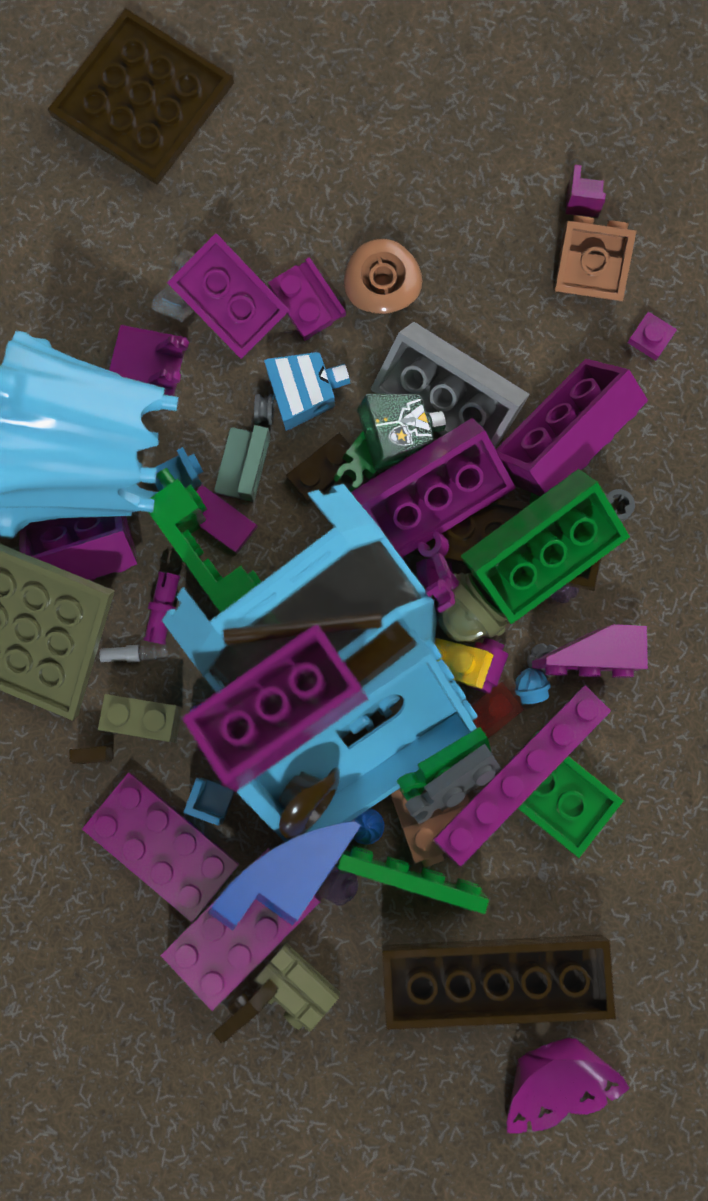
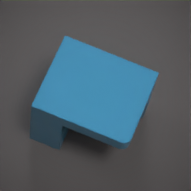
M196 778L183 813L214 825H221L224 822L235 791L205 778Z

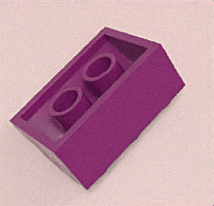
M126 516L57 518L33 522L20 530L19 552L90 581L113 572H123L131 566L137 565L135 544Z

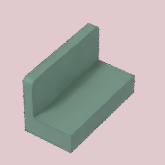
M254 425L253 432L238 428L230 429L214 489L216 494L255 502L271 439L268 428Z

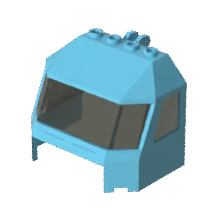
M344 484L333 486L329 491L330 494L322 495L319 490L308 493L309 497L334 528L209 622L184 587H182L177 595V599L180 601L177 610H168L162 619V622L216 693L297 638L224 645L223 629L380 612L382 628L324 634L343 662L396 620L407 632L414 629L422 641L430 638L435 644L437 616L434 601L431 597H428L423 586L381 529ZM390 695L381 699L335 732L341 739L351 731L353 734H357L366 728L369 732L375 727L370 717L379 711L381 715L387 718L392 714L390 708L400 700V697L398 695Z

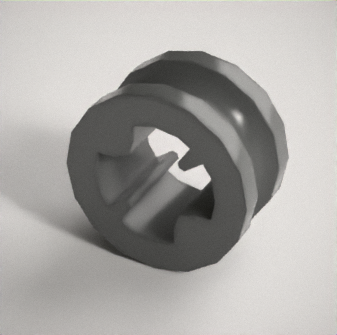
M261 394L255 395V425H260L262 421L267 422L268 425H273L274 394H269L267 398H263Z
M616 489L606 495L610 504L614 502L613 498H619L618 502L621 500L625 502L626 507L622 510V514H617L621 522L631 516L635 508V501L629 492Z

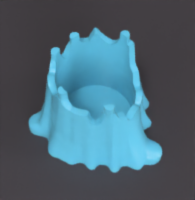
M15 331L13 339L7 344L5 357L0 366V538H15L19 531L31 522L57 518L132 516V512L136 511L153 513L155 499L149 498L158 492L146 491L140 488L137 483L155 484L157 469L142 467V464L138 461L137 452L158 446L159 433L149 432L141 422V417L149 411L161 409L177 411L178 397L164 395L165 388L120 376V374L68 356L53 349L50 342L46 339L34 338L25 332Z

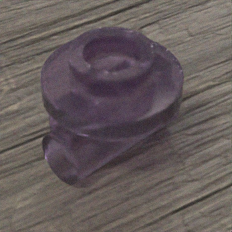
M336 862L324 880L318 895L335 905L341 906L355 897L358 890V878L356 874L339 870V863Z

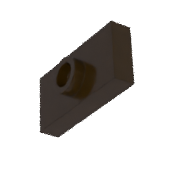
M269 978L249 997L243 992L227 1008L231 1013L212 1034L220 1043H225L261 1012L276 995L278 987Z

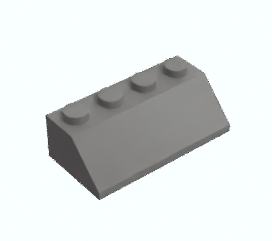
M412 322L398 333L370 389L400 409L403 407L408 408L407 403L421 399L418 402L409 404L410 410L404 409V411L410 414L416 408L423 405V413L425 412L429 427L442 436L473 418L485 429L494 448L502 440L530 395L415 322ZM442 411L445 416L446 425L433 427V421L429 413Z

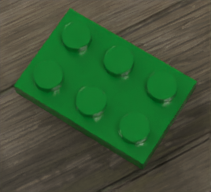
M538 731L533 734L530 740L538 733ZM568 756L517 809L574 856L580 858L624 800Z

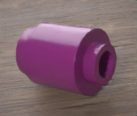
M484 638L483 643L475 642L474 648L493 654L483 688L466 686L490 694L492 688L498 685L509 654L503 651L504 645L502 643Z

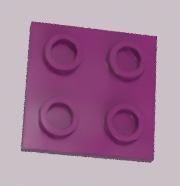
M120 325L109 371L120 374V376L165 388L164 395L174 396L177 383H180V369L184 353L188 350L189 341L186 337Z

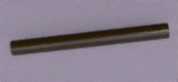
M378 612L223 629L224 645L299 637L316 624L323 634L382 628L381 613Z

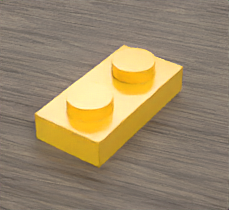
M435 638L434 645L442 656L437 662L441 659L445 662L455 677L452 680L482 689L493 654L482 649Z

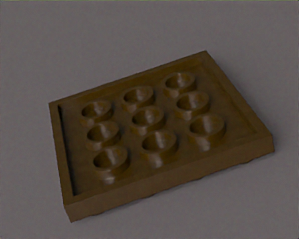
M125 8L49 106L48 111L51 117L158 185L232 87L234 81L232 75Z

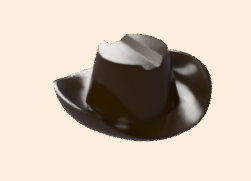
M339 768L332 769L323 780L301 771L299 776H294L287 784L279 799V802L285 808L279 821V830L286 839L291 840L305 834L327 809L338 788L340 780Z

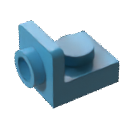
M183 447L177 450L178 456L154 467L157 469L156 474L168 468L175 480L179 479L184 488L190 484L194 489L202 485L198 475L203 473V470L195 454L188 456ZM156 478L155 485L158 491H161L164 487Z

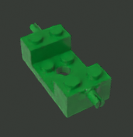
M165 468L156 474V478L163 485L164 489L149 498L155 500L153 513H148L217 609L222 613L262 583V581L253 570L247 574L242 566H239L222 578L209 558L203 562L199 557L205 553L191 534L200 528V524L206 521L203 512L208 509L191 484L184 488L179 479L175 480L169 469ZM272 612L260 619L263 625L279 622Z

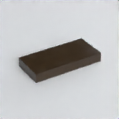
M396 620L343 662L362 688L416 647L417 643Z

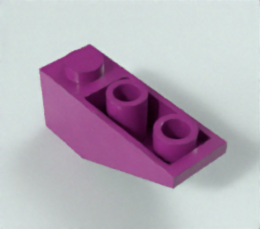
M613 624L598 628L533 660L532 668L545 669V675H567L568 669L579 670V676L597 677L601 676V671H612L613 678H633L634 671L648 669L647 626Z

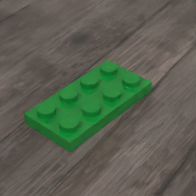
M352 846L351 852L344 850L338 867L339 870L475 912L486 913L489 899L481 892L482 887H479L477 883L458 878L456 884L445 881L446 876L443 875L444 873L422 867L421 873L409 870L410 865H408V862L387 856L386 862L373 859V851L357 846Z

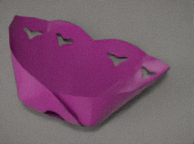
M568 1037L551 1042L518 1058L507 1117V1133L527 1132V1122L531 1121L532 1131H541L556 1126L568 1113L584 1115L594 1113L603 1109L608 1104L606 1096L613 1101L630 1088L623 1076L576 1038ZM607 1081L618 1083V1086H611L608 1091H605ZM586 1091L595 1097V1099L587 1098L584 1102H580ZM541 1107L552 1110V1113H544L541 1118L538 1117ZM518 1112L522 1117H525L524 1121H520L518 1119L515 1123H513V1120L516 1118Z

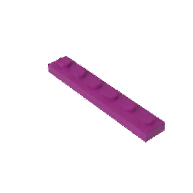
M586 685L583 686L433 839V842L458 867H461L598 726L611 710Z

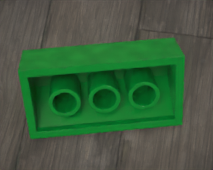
M577 469L462 554L461 558L510 624H513L630 538L599 483L580 469Z

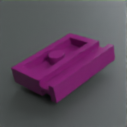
M310 257L305 259V262L301 265H295L268 282L270 290L290 310L287 315L304 341L332 325L339 318L346 316L345 309Z

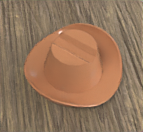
M376 239L361 245L353 253L346 267L344 286L349 300L357 308L366 312L387 314L399 311L416 300L422 288V274L417 261L405 247L393 240Z

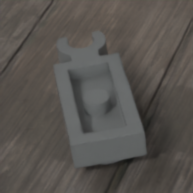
M483 744L424 786L426 792L411 798L405 806L416 821L421 824L428 820L438 808L443 812L448 807H454L461 803L466 794L478 786L489 783L495 777V774L501 770V767L487 746Z

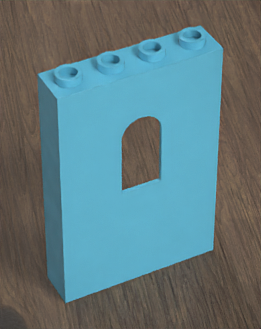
M414 629L408 632L417 643V646L362 687L369 698L367 701L237 791L284 842L289 841V839H286L279 830V821L285 810L279 799L287 784L294 776H299L301 771L322 780L327 777L332 769L339 768L340 771L338 788L332 801L318 821L306 832L308 833L318 828L352 821L398 790L400 786L397 780L407 773L419 770L418 763L477 729L473 722L478 717L466 700V696L457 682L452 680L455 677L442 659L437 662L442 656L430 638L422 641ZM390 695H400L403 697V706L396 715L349 747L345 745L335 732L381 699Z

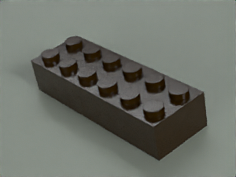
M601 934L382 945L386 1030L616 1019L610 940Z

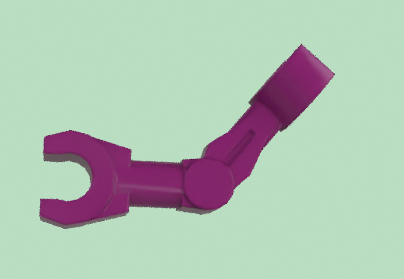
M436 531L433 533L436 541L435 547L431 550L428 544L421 541L418 543V551L422 556L434 562L439 579L426 588V594L428 597L432 595L436 597L439 603L437 609L442 613L455 605V594L452 590L459 586V581L451 572L444 558L449 549V542L445 536Z

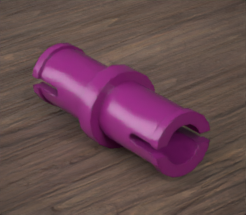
M158 571L153 601L149 602L147 609H150L145 637L143 638L144 641L166 645L168 628L162 622V619L168 610L175 609L176 611V607H173L181 576Z

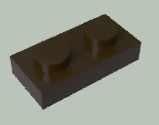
M340 432L286 474L287 479L308 504L312 501L308 493L317 490L323 493L336 482L333 478L339 467L348 463L342 457L351 445Z

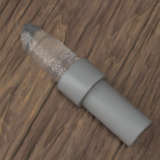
M138 644L117 648H101L99 655L100 662L127 661L129 663L167 657L168 651L164 646H140Z

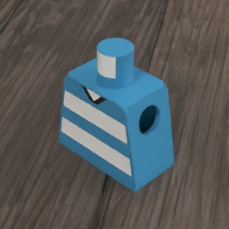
M318 352L264 360L285 430L292 429L334 408L335 399L332 389L350 384L345 364L325 369L321 354Z

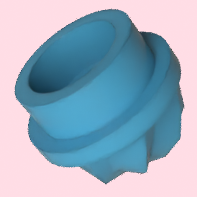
M527 668L516 678L515 694L520 696L522 704L542 702L549 698L548 689L551 687L550 681L547 680L543 672Z

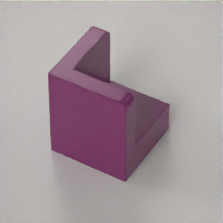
M574 165L568 183L565 214L598 218L606 198V193H603L604 181L580 178L582 166Z

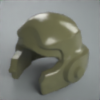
M454 573L459 581V586L452 590L455 594V605L442 613L437 610L436 616L442 631L449 638L459 643H473L486 636L492 638L495 635H502L508 623L506 617L495 603L491 605L475 585L477 580L472 573Z

